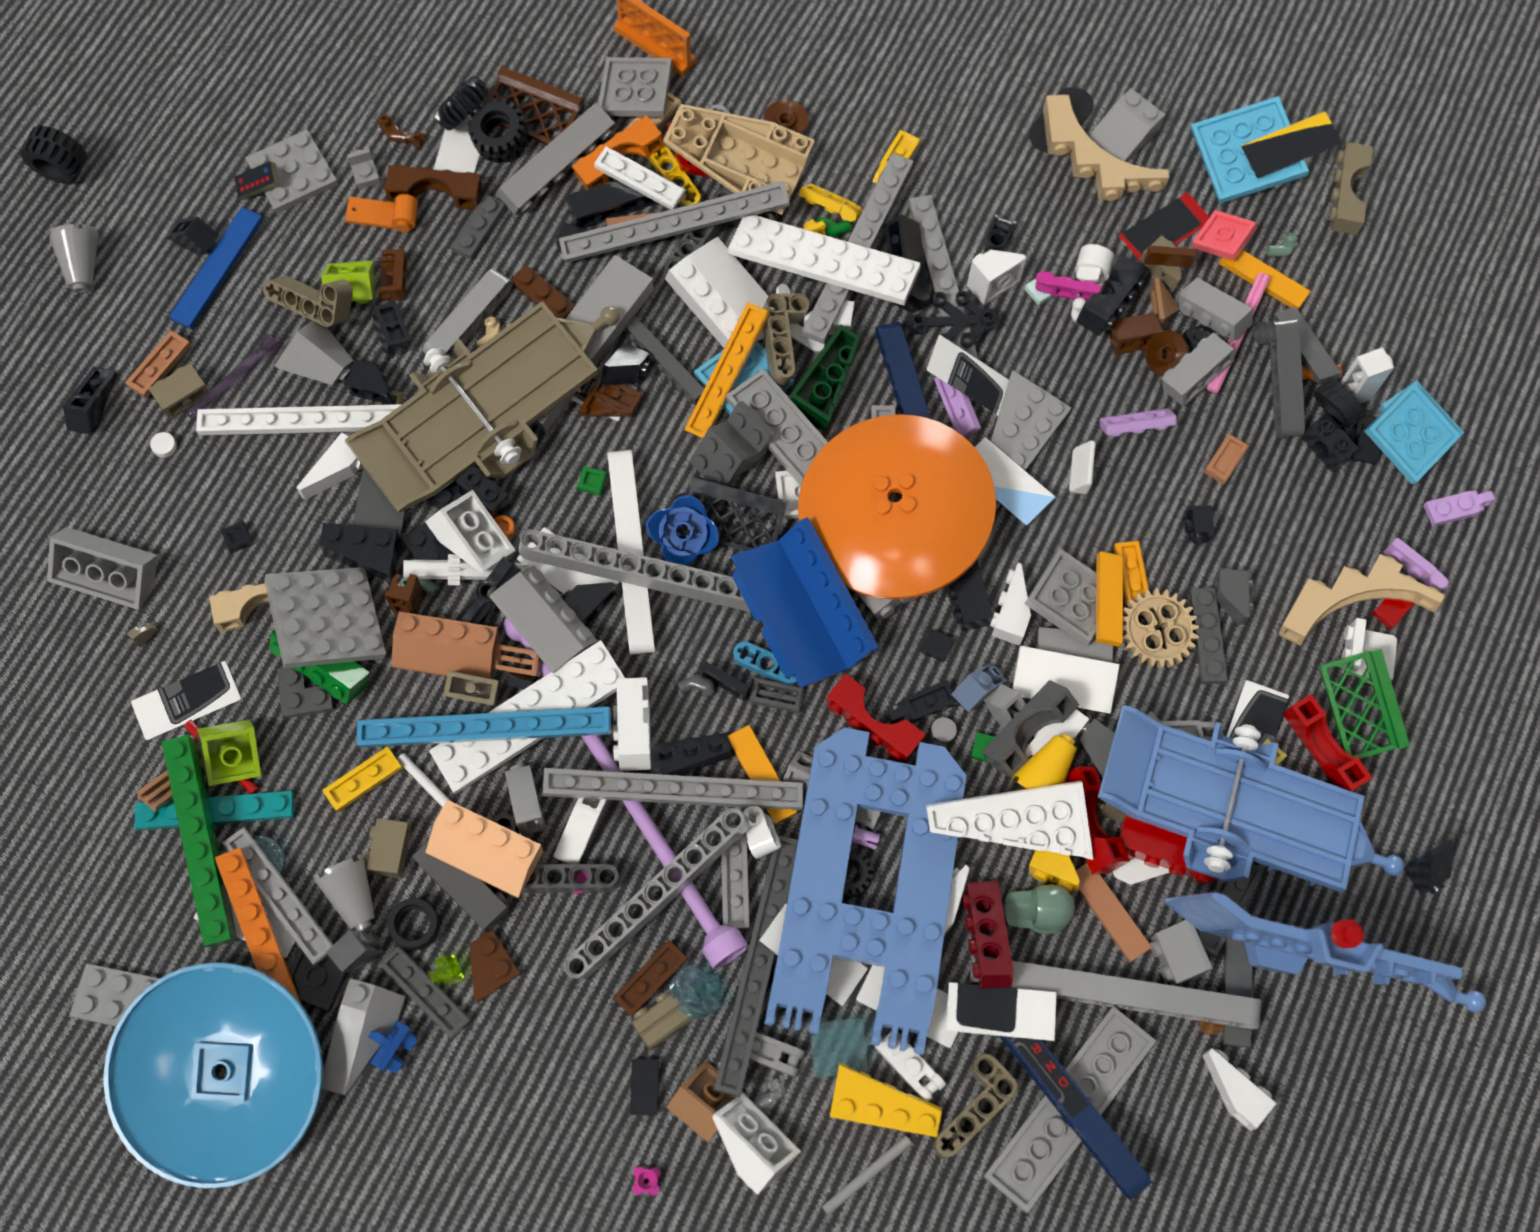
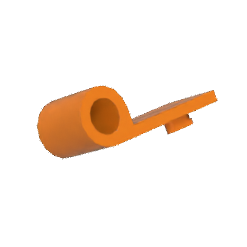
M407 194L398 195L395 198V203L349 196L345 223L408 232L415 228L418 200Z

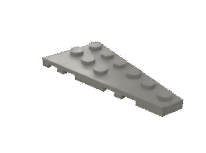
M1012 370L991 442L1026 471L1069 414L1071 407ZM996 500V510H997V509L999 508V506L1001 505V503Z

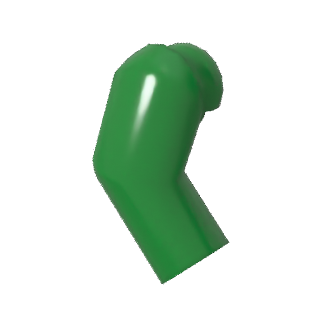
M820 217L817 220V223L820 221L825 223V233L830 237L851 231V224L848 220L836 223L826 217Z

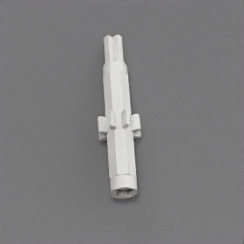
M448 554V560H404L403 576L408 578L410 574L417 575L418 579H448V585H460V579L486 580L499 562L480 573L464 560H460V557L456 554ZM515 563L522 569L521 571L529 568V563Z

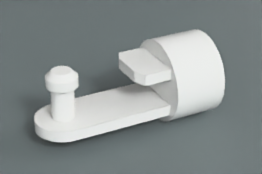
M1089 244L1083 246L1075 267L1076 278L1082 282L1092 281L1097 285H1101V295L1104 281L1109 278L1115 256L1113 252L1100 245ZM1081 297L1073 301L1071 316L1075 323L1083 305L1086 303L1085 299Z

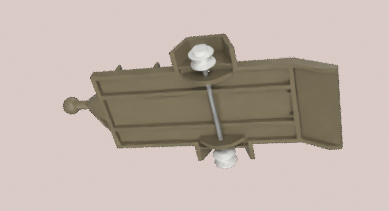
M541 301L472 353H470L459 338L455 341L453 356L451 357L444 356L445 351L443 348H432L426 353L424 364L430 366V373L420 374L412 372L409 375L421 391L382 420L354 432L345 439V443L398 513L438 494L458 479L472 465H478L487 477L504 478L535 454L538 438L528 426L542 415L547 418V412L576 390L580 393V387L599 374L598 369L586 354L596 336V332L605 325H614L618 322L619 311L613 306H607L601 311L600 317L590 324L556 318L545 303Z

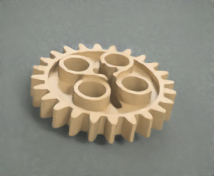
M1158 588L1153 590L1152 595L1148 590H1145L1143 597L1139 593L1134 596L1135 601L1130 599L1126 603L1129 608H1123V615L1126 616L1123 617V642L1127 641L1128 644L1125 646L1124 651L1130 649L1133 651L1130 656L1131 659L1138 655L1140 657L1138 664H1142L1147 660L1148 668L1153 667L1155 663L1158 669L1163 668L1165 663L1170 668L1174 665V661L1179 664L1183 661L1182 656L1186 658L1190 655L1187 649L1192 650L1195 648L1196 645L1191 641L1199 638L1198 635L1193 633L1199 626L1192 624V621L1197 616L1189 615L1193 608L1184 607L1186 599L1178 602L1177 593L1169 597L1167 589L1161 595ZM1161 609L1169 611L1170 619L1162 616ZM1138 615L1146 618V626L1139 623ZM1154 626L1161 627L1162 631L1155 630ZM1169 632H1174L1178 636V642H1173L1170 639ZM1147 638L1152 639L1154 641L1155 649H1151L1147 646Z

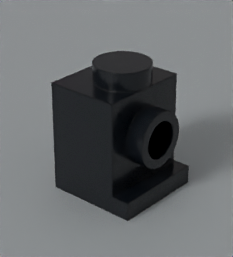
M1187 505L1182 514V519H1185L1184 528L1185 533L1189 534V542L1193 544L1209 542L1214 534L1212 505Z

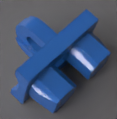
M399 1021L395 1022L387 1037L372 1030L369 1038L381 1046L370 1064L382 1071L386 1069L397 1073L404 1060L394 1055L399 1045L410 1051L418 1038L409 1031L410 1027Z

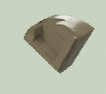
M145 623L144 627L140 629L134 627L127 635L136 645L141 647L158 629L151 623Z

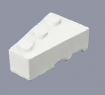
M647 677L616 679L617 706H613L614 721H617L618 725H613L614 741H618V745L613 746L614 761H619L620 771L651 770L650 708Z

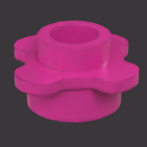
M637 1167L633 1172L636 1177L635 1185L632 1188L633 1192L636 1195H641L642 1193H650L652 1196L657 1195L660 1191L658 1186V1178L661 1175L660 1170L656 1167H653L651 1170ZM648 1178L649 1183L645 1184L644 1179Z

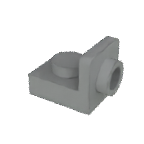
M369 149L357 150L347 155L358 189L380 183Z

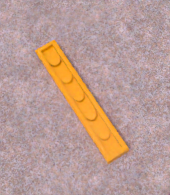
M747 302L684 429L685 431L703 439L708 429L715 425L727 401L726 395L732 391L770 315L768 310Z

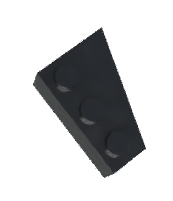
M323 523L319 546L325 557L351 568L360 567L366 570L367 575L380 578L391 585L397 571L402 540L397 529Z

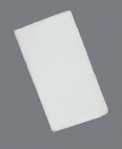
M1095 441L1084 443L1073 450L1070 492L1087 494L1092 485Z

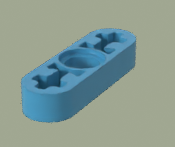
M740 642L735 646L733 658L737 665L775 682L794 686L798 684L794 676L787 679L780 670L779 675L775 674L778 670V662L772 652L749 642ZM745 649L748 650L751 657L746 656L744 659H741L739 652H744ZM756 654H759L756 659V665L752 664L753 658L756 657ZM765 658L773 660L774 667L770 670H764L760 666V662Z

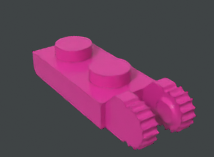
M1045 271L1037 273L1035 288L1040 293L1043 292L1072 300L1081 297L1085 301L1093 293L1100 295L1101 285H1097L1092 281L1082 282L1065 276L1054 277L1052 272Z

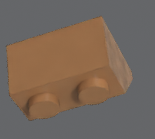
M705 1061L680 1086L666 1108L705 1141L709 1142L718 1132L713 1115L736 1097L713 1091L718 1070Z

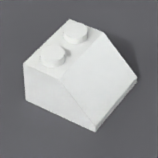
M989 250L985 254H978L972 260L967 286L981 303L985 305L1020 282L1026 262L1025 255L997 250Z

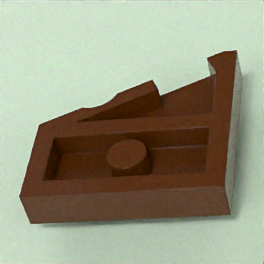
M600 374L582 404L579 415L592 417H632L643 398V393L624 384L604 386L600 384L602 374Z
M490 930L469 944L474 999L478 1004L521 974L493 930Z

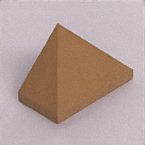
M1154 278L1150 287L1153 313L1155 312L1162 328L1179 310V307L1161 280Z

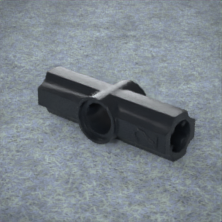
M503 556L488 578L478 584L476 594L459 615L462 620L481 625L496 605L491 598L488 599V589L493 587L494 591H496L522 569L513 561Z

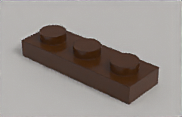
M527 265L510 278L513 281V287L535 305L543 301L556 318L566 319L575 307L572 302Z
M668 940L616 993L613 999L633 1017L688 958Z

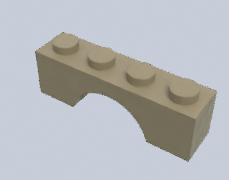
M1346 142L1343 149L1338 150L1335 159L1338 169L1335 170L1333 182L1336 183V187L1333 188L1330 199L1334 203L1328 215V220L1331 221L1330 230L1357 235L1365 221L1366 203L1355 196L1351 188V182L1362 179L1367 174L1372 161V146Z

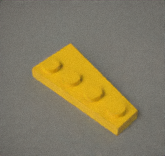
M839 1062L830 1117L937 1137L942 1112L941 1107L910 1093L906 1094L897 1090L895 1086L888 1083L884 1084L862 1071H855L849 1068L848 1065Z

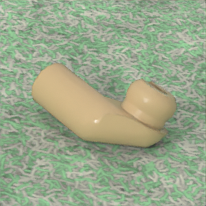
M488 317L485 320L486 335L476 341L478 347L501 331V325L495 317Z

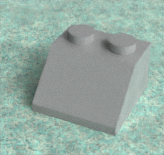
M1187 920L1166 928L1150 938L1152 941L1150 942L1151 951L1155 957L1159 958L1162 965L1160 970L1163 979L1169 982L1170 985L1177 986L1196 979L1212 969L1195 927Z

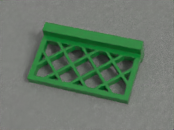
M1381 648L1368 649L1362 653L1318 665L1342 748L1345 752L1352 755L1349 745L1354 737L1365 742L1361 752L1352 755L1359 759L1396 748L1402 749L1410 746ZM1364 658L1367 668L1362 676L1350 670L1355 660ZM1348 663L1347 667H1344L1341 664ZM1337 666L1344 670L1338 683L1329 679L1328 668ZM1348 673L1360 679L1353 692L1341 686ZM1364 681L1373 687L1374 692L1369 700L1357 694ZM1339 689L1351 694L1345 707L1336 703L1335 696ZM1355 697L1367 703L1360 716L1349 710ZM1371 706L1379 709L1381 714L1376 724L1365 719ZM1346 713L1358 718L1352 731L1343 727L1342 720ZM1362 721L1374 727L1368 740L1356 734ZM1378 730L1386 733L1389 744L1379 747L1371 742Z

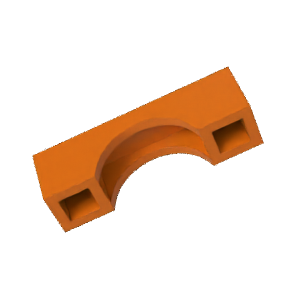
M647 115L634 121L630 127L622 132H618L611 140L599 145L592 153L580 158L572 165L577 179L586 190L593 188L597 184L610 182L609 175L594 168V163L606 146L623 156L638 154L648 158L665 146L662 133Z

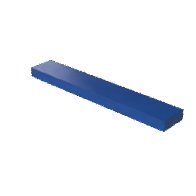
M241 207L170 314L171 321L192 330L263 221L261 215Z

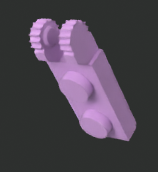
M1396 538L1383 552L1387 556L1396 559L1398 563L1403 565L1402 567L1407 570L1411 577L1420 580L1423 585L1434 587L1440 593L1448 587V579L1401 539Z

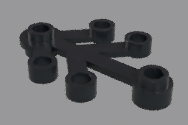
M959 291L956 294L955 303L960 307H965L973 315H965L947 301V297L943 292H936L932 298L933 306L941 308L950 316L925 317L919 313L914 314L909 319L908 329L911 333L920 335L926 331L927 327L952 326L946 333L940 334L951 342L967 325H975L970 332H964L960 338V345L962 347L971 348L975 339L983 331H991L998 326L1000 317L995 310L990 308L982 309L970 300V295L966 291ZM959 297H964L966 300L961 301ZM936 298H941L943 301L938 302ZM984 317H989L992 320H986ZM916 320H919V321H921L922 323H921V324H917V323H915V321H916ZM969 338L971 342H965L963 339Z

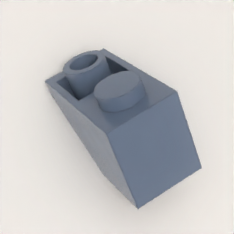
M990 663L970 673L951 695L970 712L983 704L984 699L998 686L1004 685L1007 680L1003 677L1002 672Z

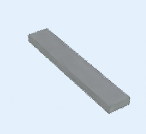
M243 827L225 840L222 844L228 852L239 847L243 849L259 893L311 963L316 966L329 956L326 951L333 946V943L247 829Z

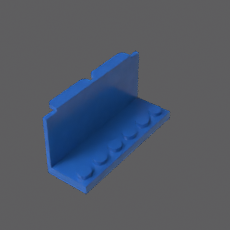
M808 517L801 519L779 540L731 556L737 567L733 572L734 582L754 619L763 622L762 634L783 674L788 678L794 675L801 688L855 667L879 648Z

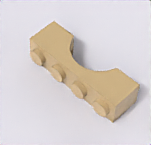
M265 583L256 586L245 585L235 591L224 590L209 597L213 622L220 632L245 627L247 618L252 610L263 603L269 602Z

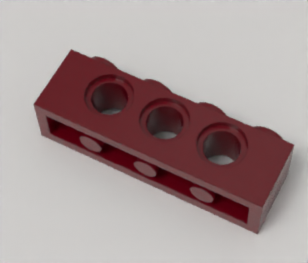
M999 882L967 883L966 893H962L961 899L962 908L967 909L968 916H965L966 932H971L972 939H969V953L975 956V962L972 963L973 978L978 979L980 989L1012 987L1014 970ZM982 933H988L990 936H985ZM986 956H992L995 959H988Z

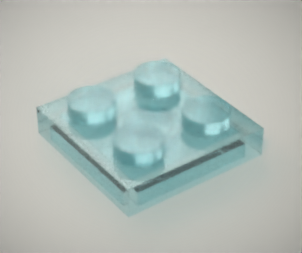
M862 1018L820 1022L818 1034L810 1033L814 1079L837 1077L839 1062L848 1065L849 1068L855 1071H862L868 1074Z

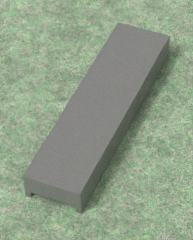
M616 255L609 261L566 318L567 320L591 324L600 317L601 311L607 306H613L619 311L618 322L614 325H605L599 329L586 354L595 367L626 328L627 323L654 291L652 277ZM577 390L547 412V418L542 415L533 423L547 432L576 394Z

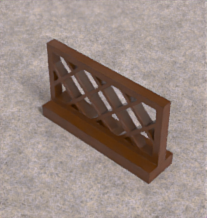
M503 66L500 67L497 73L499 78L488 98L489 103L493 102V99L496 97L499 102L502 99L507 101L515 99L521 113L535 107L538 116L525 120V123L530 125L540 121L543 130L534 133L527 128L529 138L546 145L553 141L549 138L548 133L558 129L563 132V127L566 129L579 115H582L585 109L582 97ZM501 87L510 88L512 94L500 99L498 93ZM524 95L530 96L533 102L520 107L517 98ZM544 103L550 104L553 110L540 115L537 106ZM564 111L572 113L569 120L560 123L557 114ZM555 115L558 124L545 128L543 119ZM498 124L501 127L509 129V125L507 124Z

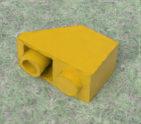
M1035 851L1029 864V873L1032 874L1033 878L1041 882H1047L1048 880L1064 887L1069 893L1071 891L1078 893L1080 880L1069 855L1050 851Z

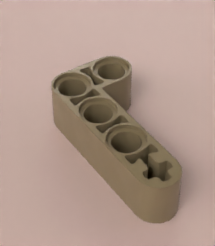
M288 276L271 279L264 283L263 291L267 299L323 326L329 327L346 322L349 319L353 290L347 280L341 279L323 284L320 291Z
M771 294L763 306V309L770 312L763 327L769 376L780 388L786 387L795 372L790 324L800 323L809 308V300L802 294ZM775 349L781 350L783 354L778 353Z
M982 1054L972 1063V1075L985 1089L935 1138L933 1149L940 1158L947 1159L957 1154L1016 1094L1018 1088L1016 1080L992 1055ZM980 1061L989 1063L991 1066L990 1074L985 1075L978 1070V1063ZM999 1081H1005L1010 1086V1093L1008 1095H1003L998 1091L997 1084ZM980 1100H987L990 1103L991 1112L989 1114L980 1112L978 1108ZM961 1119H968L972 1123V1131L970 1133H964L960 1130L959 1121ZM955 1134L958 1138L950 1145L952 1151L949 1149L943 1151L941 1149L943 1145L941 1139L946 1141Z

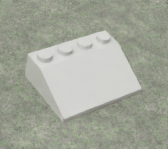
M718 237L683 258L668 271L665 278L723 348H725L747 302L763 308L768 298L765 291L735 256L728 253V248Z

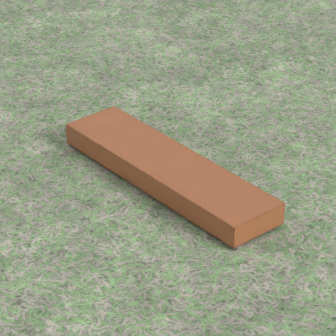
M1087 863L1075 870L1080 880L1078 892L1128 962L1131 963L1152 948L1101 875H1092Z

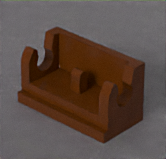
M405 249L383 250L382 256L385 257H381L379 301H405L408 266Z
M1155 312L1115 320L1111 327L1112 333H1109L1114 354L1119 355L1146 349L1149 339L1155 333L1162 331Z
M396 574L392 579L389 591L385 593L392 612L397 614L399 612L418 614L424 597V591L417 575L410 574L407 584L401 587L398 586L400 575Z

